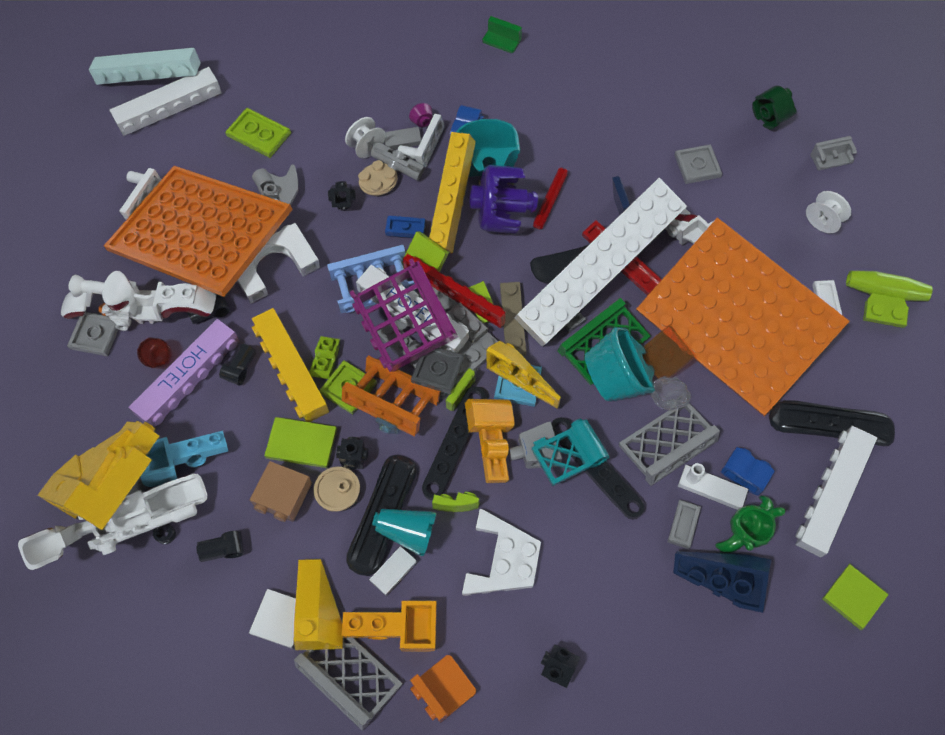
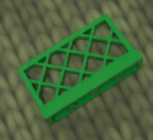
M621 298L564 341L557 350L562 357L565 356L590 385L593 384V381L586 372L587 365L585 362V353L590 351V348H588L589 339H598L600 342L604 338L603 328L605 327L626 328L630 334L631 330L638 331L643 336L640 340H636L639 344L644 343L651 337L624 307L626 303ZM621 314L628 319V325L617 324L618 317ZM575 350L584 351V361L576 360L572 353Z

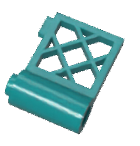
M582 418L575 420L571 424L570 429L548 440L543 437L533 442L534 446L531 449L552 486L591 467H597L610 457L589 421L582 420ZM568 437L572 444L571 449L558 447L559 441ZM543 448L554 450L552 459L542 457L539 450ZM556 451L569 455L566 464L554 461ZM571 455L580 458L583 465L579 467L569 465ZM552 465L565 468L563 475L554 478L550 471Z

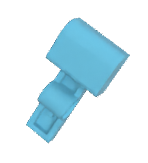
M223 431L169 444L167 437L157 439L146 455L152 461L140 476L143 485L156 487L177 479L175 465L187 463L190 467H198L205 463L206 457L228 452Z

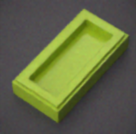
M468 368L452 390V393L447 397V409L450 411L456 409L467 389L474 384L475 371Z

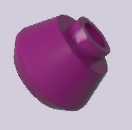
M426 103L415 105L409 114L410 121L419 127L428 126L433 118L432 108Z

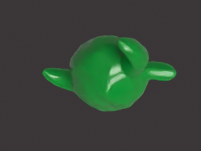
M759 496V500L762 502L759 506L746 505L736 511L730 520L733 535L724 542L716 543V548L723 552H734L743 546L751 551L753 548L767 545L774 537L776 528L775 518L785 515V508H774V504L769 497Z

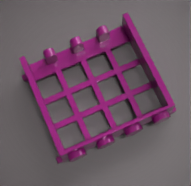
M413 259L409 260L411 264L409 267L358 294H355L354 290L349 292L355 301L352 306L358 315H362L364 320L361 321V324L366 332L370 331L373 337L370 339L371 344L375 350L379 349L382 355L379 357L380 362L384 368H388L389 372H394L459 337L419 261L414 262ZM412 277L415 284L401 291L398 283ZM394 286L397 294L383 300L380 293ZM418 289L424 301L410 308L404 295ZM377 296L380 303L366 310L363 302ZM400 298L406 311L392 317L386 305ZM427 306L433 318L418 325L412 312ZM382 307L388 320L374 326L369 314ZM409 315L415 328L401 335L395 322ZM436 323L441 336L427 342L422 329ZM391 324L397 337L383 344L377 331ZM418 332L424 345L410 352L404 339ZM400 341L406 354L392 361L386 348Z

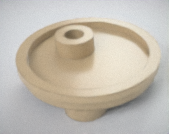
M380 160L374 161L373 164L367 166L358 175L361 190L373 196L388 193L395 187L398 181L397 172Z
M332 467L323 471L314 484L315 499L327 511L338 512L348 509L357 502L360 493V483L357 476L351 470L344 467Z

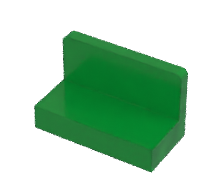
M490 16L488 31L483 37L482 42L503 51L514 53L522 38V27Z

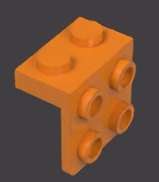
M446 655L421 676L417 674L410 680L413 685L410 690L417 700L422 698L425 701L427 707L424 709L432 721L437 718L440 723L476 694V688L450 655Z

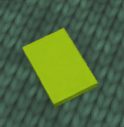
M246 108L225 133L227 137L271 158L289 137L291 130Z
M275 417L264 456L266 459L328 469L337 427Z

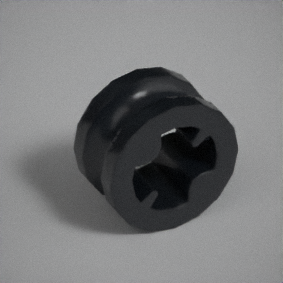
M170 524L162 525L153 530V538L160 544H169L176 536L175 529ZM162 530L168 532L166 537L160 534Z

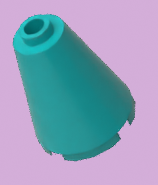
M381 509L380 513H375L372 525L376 526V532L424 557L436 513Z

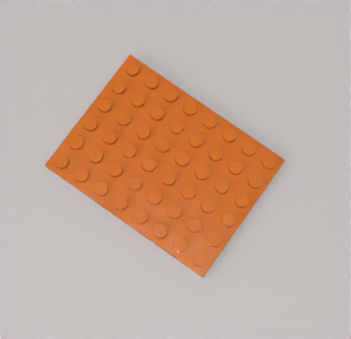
M173 166L105 243L104 247L109 252L225 297L293 209L290 204Z
M718 217L636 308V311L762 416H765L850 322Z

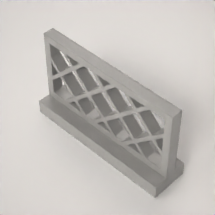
M685 399L621 441L619 447L646 476L645 480L652 486L716 443L720 430L715 425L711 426ZM685 408L690 413V418L677 417V414ZM665 420L674 421V428H661V423ZM676 423H689V431L677 430ZM692 424L702 425V427L705 430H703L702 432H693L691 431ZM648 431L658 432L657 440L644 439V434ZM660 433L673 434L672 442L660 441ZM675 435L688 436V441L684 444L675 443ZM631 442L641 443L640 451L630 450L627 445ZM643 444L656 445L655 453L642 452ZM658 445L671 447V452L667 455L658 454ZM641 458H655L654 464L646 468L641 462Z
M343 638L342 660L328 661V649H325V661L315 662L310 657L314 650H306L303 654L300 653L294 659L295 667L362 731L402 686V683L354 638H345L349 642L345 644ZM344 648H355L358 650L359 659L345 660ZM372 663L375 666L376 675L362 676L361 664ZM359 664V676L345 677V665ZM328 665H342V677L332 678L328 674ZM389 679L394 686L389 692H379L378 680ZM362 680H376V692L362 693ZM345 681H359V693L349 694L345 690ZM384 696V698L379 702V697ZM362 697H376V706L370 713L362 707Z

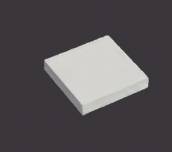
M267 589L249 634L293 649L296 598Z

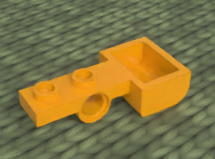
M468 399L465 402L469 432H479L486 483H506L509 480L506 463L509 447L507 440L502 437V432H509L514 427L511 401L509 399Z
M402 601L401 612H343L342 637L374 640L400 638V650L403 652L435 651L437 602Z

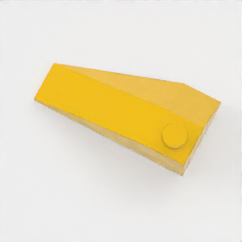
M498 341L488 347L486 350L487 369L558 409L561 397L513 345Z
M321 559L298 560L293 641L295 650L343 649L342 621Z

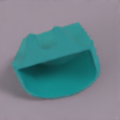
M479 119L465 123L456 131L457 133L470 134L476 141L469 177L482 176L484 168L488 165L515 166L518 154H520L518 132L512 124L499 119Z
M614 327L599 343L585 353V362L591 379L600 395L609 402L642 396L655 391L652 382L655 370L652 365L648 366L642 356V354H646V350L631 336L626 328Z

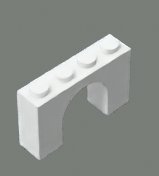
M296 223L286 225L280 231L274 233L237 280L250 304L268 295L264 283L257 274V265L264 256L271 253H283L289 256L302 276L320 268L318 258Z

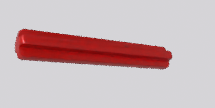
M562 167L558 169L533 222L534 228L539 230L543 228L568 175L567 169Z

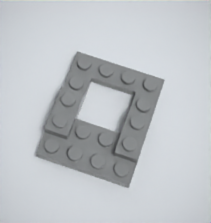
M433 288L445 312L451 316L452 320L457 323H463L469 330V339L458 352V354L464 355L465 359L454 385L455 388L468 368L476 371L487 362L486 350L498 341L488 333V328L461 303L457 304L453 299ZM401 320L395 322L401 335L411 328ZM391 324L377 331L384 343L397 337ZM409 336L404 339L410 352L421 347L416 340L413 341ZM400 341L389 347L399 358L406 354ZM419 358L410 363L414 368H416ZM440 392L441 399H444L447 395H449L447 393Z

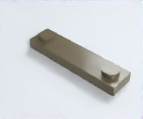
M520 282L500 283L502 309L506 312L505 324L503 325L505 344L513 345L522 356H526L524 328L514 318L522 310Z

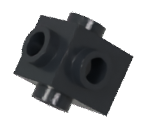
M346 181L335 182V185H332L330 190H328V200L332 203V207L348 209L352 206L353 200H356L355 189H352V184H347ZM340 192H346V196L342 197Z
M358 437L342 438L341 446H337L336 458H339L341 466L346 469H363L364 461L368 459V448L365 447L364 441Z
M554 644L551 653L546 651L541 661V664L544 665L541 675L551 682L567 688L580 657L568 649Z

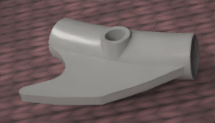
M380 142L375 143L371 149V156L382 161L388 167L416 181L420 179L424 172V165L411 158L409 160L406 159V154L393 150Z
M293 164L284 177L275 176L264 168L256 170L252 175L253 181L263 196L291 205L299 191L297 172Z

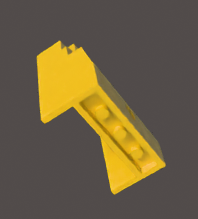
M127 421L118 433L96 447H92L80 456L75 454L51 476L37 496L74 519L79 516L103 530L152 461L146 455L160 436L154 432L155 428L146 422L142 424L139 421Z

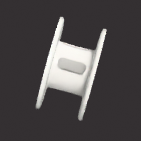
M364 117L354 122L348 129L345 142L349 147L355 148L356 155L359 158H367L371 156L373 145L377 142L383 144L386 135L382 128H375V121L372 118Z
M823 191L818 194L816 202L808 205L806 216L809 222L818 230L825 233H835L839 231L841 222L848 220L851 216V207L845 198L838 193Z

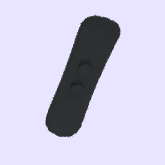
M589 245L536 257L530 262L531 271L538 281L548 284Z
M783 400L777 402L769 413L771 426L775 430L784 433L839 438L843 430L847 431L851 426H854L877 437L874 445L890 446L895 438V426L892 419L886 414L875 411Z
M392 455L385 460L366 511L351 542L346 562L349 569L358 575L371 576L381 567L390 539L376 532V526H373L372 522L375 513H380L381 509H402L417 474L415 461L406 456Z

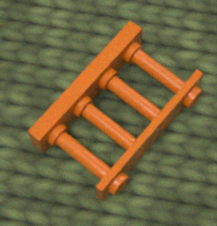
M368 355L366 358V374L357 385H352L348 382L344 384L341 401L415 437L420 427L421 418L418 416L428 402L436 406L438 405L441 391L411 383V375L398 369L394 372H389L388 368L383 367L379 359ZM374 376L384 380L375 394L363 390ZM392 384L403 389L393 403L381 399ZM411 393L421 399L414 409L408 412L400 408V406Z

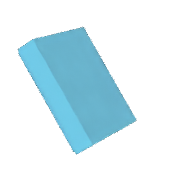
M531 365L541 375L542 367ZM498 376L494 399H509L511 403L535 407L536 396Z

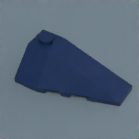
M676 551L674 574L697 586L702 585L713 591L712 594L718 597H725L739 608L764 612L771 559L742 554Z

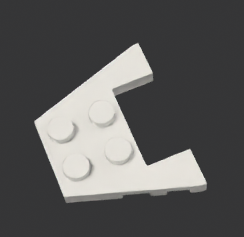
M480 509L476 530L498 535L489 578L466 573L462 595L468 596L476 593L484 594L501 590L533 588L541 542Z

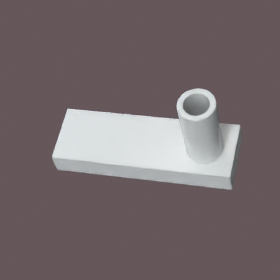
M434 114L418 148L400 145L398 151L406 154L407 158L416 159V162L424 165L426 168L445 128L442 116Z
M148 168L145 174L134 171L127 173V181L136 183L137 186L119 211L126 220L162 180L155 169Z
M699 463L693 464L692 467L685 465L678 483L680 488L736 510L743 507L748 489L706 473L704 466Z

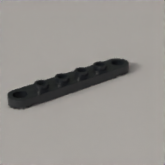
M470 387L465 392L423 482L422 492L425 498L433 500L434 494L428 493L427 487L435 484L439 487V491L435 495L440 496L444 493L471 432L468 430L465 402L473 393L480 395L481 399H485V392L480 387Z
M562 417L554 419L551 425L555 436L560 434L556 431L555 426L562 424L568 430L571 428L572 423ZM568 437L559 441L564 449H571L572 444ZM571 455L579 466L583 465L580 458ZM606 461L597 467H591L584 471L625 517L634 520L643 514V501ZM628 503H636L639 511L636 513L628 511Z

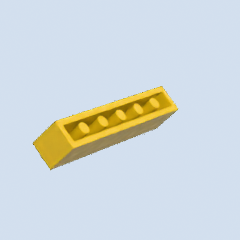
M451 132L429 237L449 253H453L476 143L470 134Z
M274 308L251 318L254 326L251 328L256 338L261 337L263 340L260 342L264 353L269 352L271 355L268 360L272 368H277L280 372L277 374L281 385L286 384L288 390L285 392L291 402L295 400L297 404L294 409L298 417H304L306 422H311L329 413L326 402Z

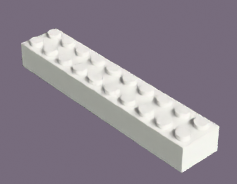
M658 178L514 318L541 346H544L667 227L687 205Z

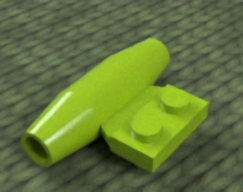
M849 271L846 278V286L870 294L865 302L864 321L900 328L907 326L909 307H907L905 301H929L933 291L931 285L909 277L878 271Z

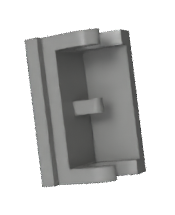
M847 136L816 143L810 155L819 171L853 163L854 158L852 154H856L857 150L852 142V137Z

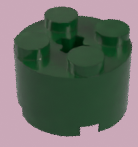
M777 85L756 96L755 101L752 103L756 119L758 121L761 119L765 123L762 126L767 129H774L797 113L792 99V91L789 88L784 89Z

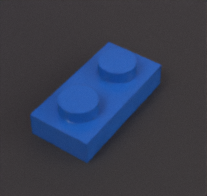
M388 216L385 234L386 236L413 238L417 231L424 234L426 219Z

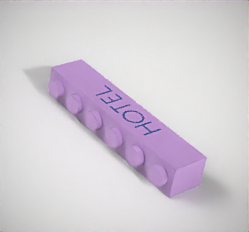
M216 319L128 408L140 420L152 425L154 428L161 424L165 416L171 410L177 408L180 401L186 395H189L201 380L208 376L215 365L222 362L223 357L229 351H232L237 346L239 339L236 333Z

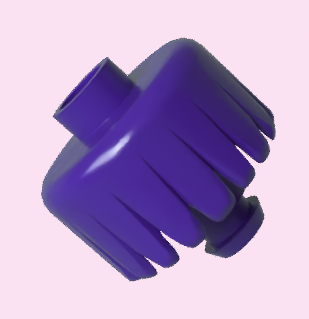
M488 165L483 170L480 186H471L470 209H478L479 226L483 231L517 233L519 231L517 227L521 226V221L510 219L511 214L506 213H525L526 210H530V213L536 211L538 194L532 190L531 193H528L527 189H516L515 185L507 184L517 183L519 178H525L522 168Z

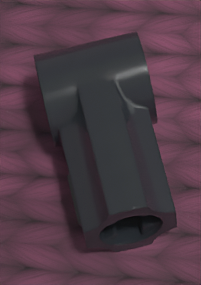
M216 294L214 309L209 316L204 317L190 312L187 313L192 323L195 324L212 316L216 318L223 317L230 312V308L225 297Z
M244 343L239 344L230 361H226L222 365L219 377L240 386L246 378L248 366L256 355L255 349Z
M228 531L223 533L221 537L197 542L196 549L199 561L205 562L223 557L233 559L243 556L241 531Z

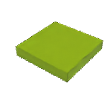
M417 231L405 256L408 253L413 257H418L423 263L435 267L440 272L449 252L422 232Z
M343 360L319 391L322 396L353 415L357 408L341 401L342 387L346 382L357 385L365 373ZM372 378L363 390L370 393L376 386L377 380Z
M849 564L823 596L822 600L859 630H862L889 594Z

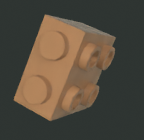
M269 461L250 498V502L257 512L262 514L269 512L274 514L273 517L279 521L286 522V520L294 522L312 482L307 475Z

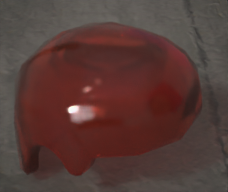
M149 337L140 343L137 349V356L143 365L149 368L160 369L170 363L172 349L166 341Z

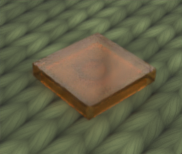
M670 325L644 346L646 354H642L648 366H653L654 374L661 383L667 382L695 358Z

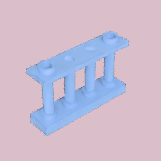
M403 245L327 264L331 280H338L343 299L337 302L341 313L355 311L352 306L355 301L350 296L345 278L357 275L359 279L370 265L381 269L395 265L397 272L403 270L402 261L406 254ZM407 279L401 282L405 288L415 284L413 280L408 282ZM370 299L363 302L364 307L376 304Z

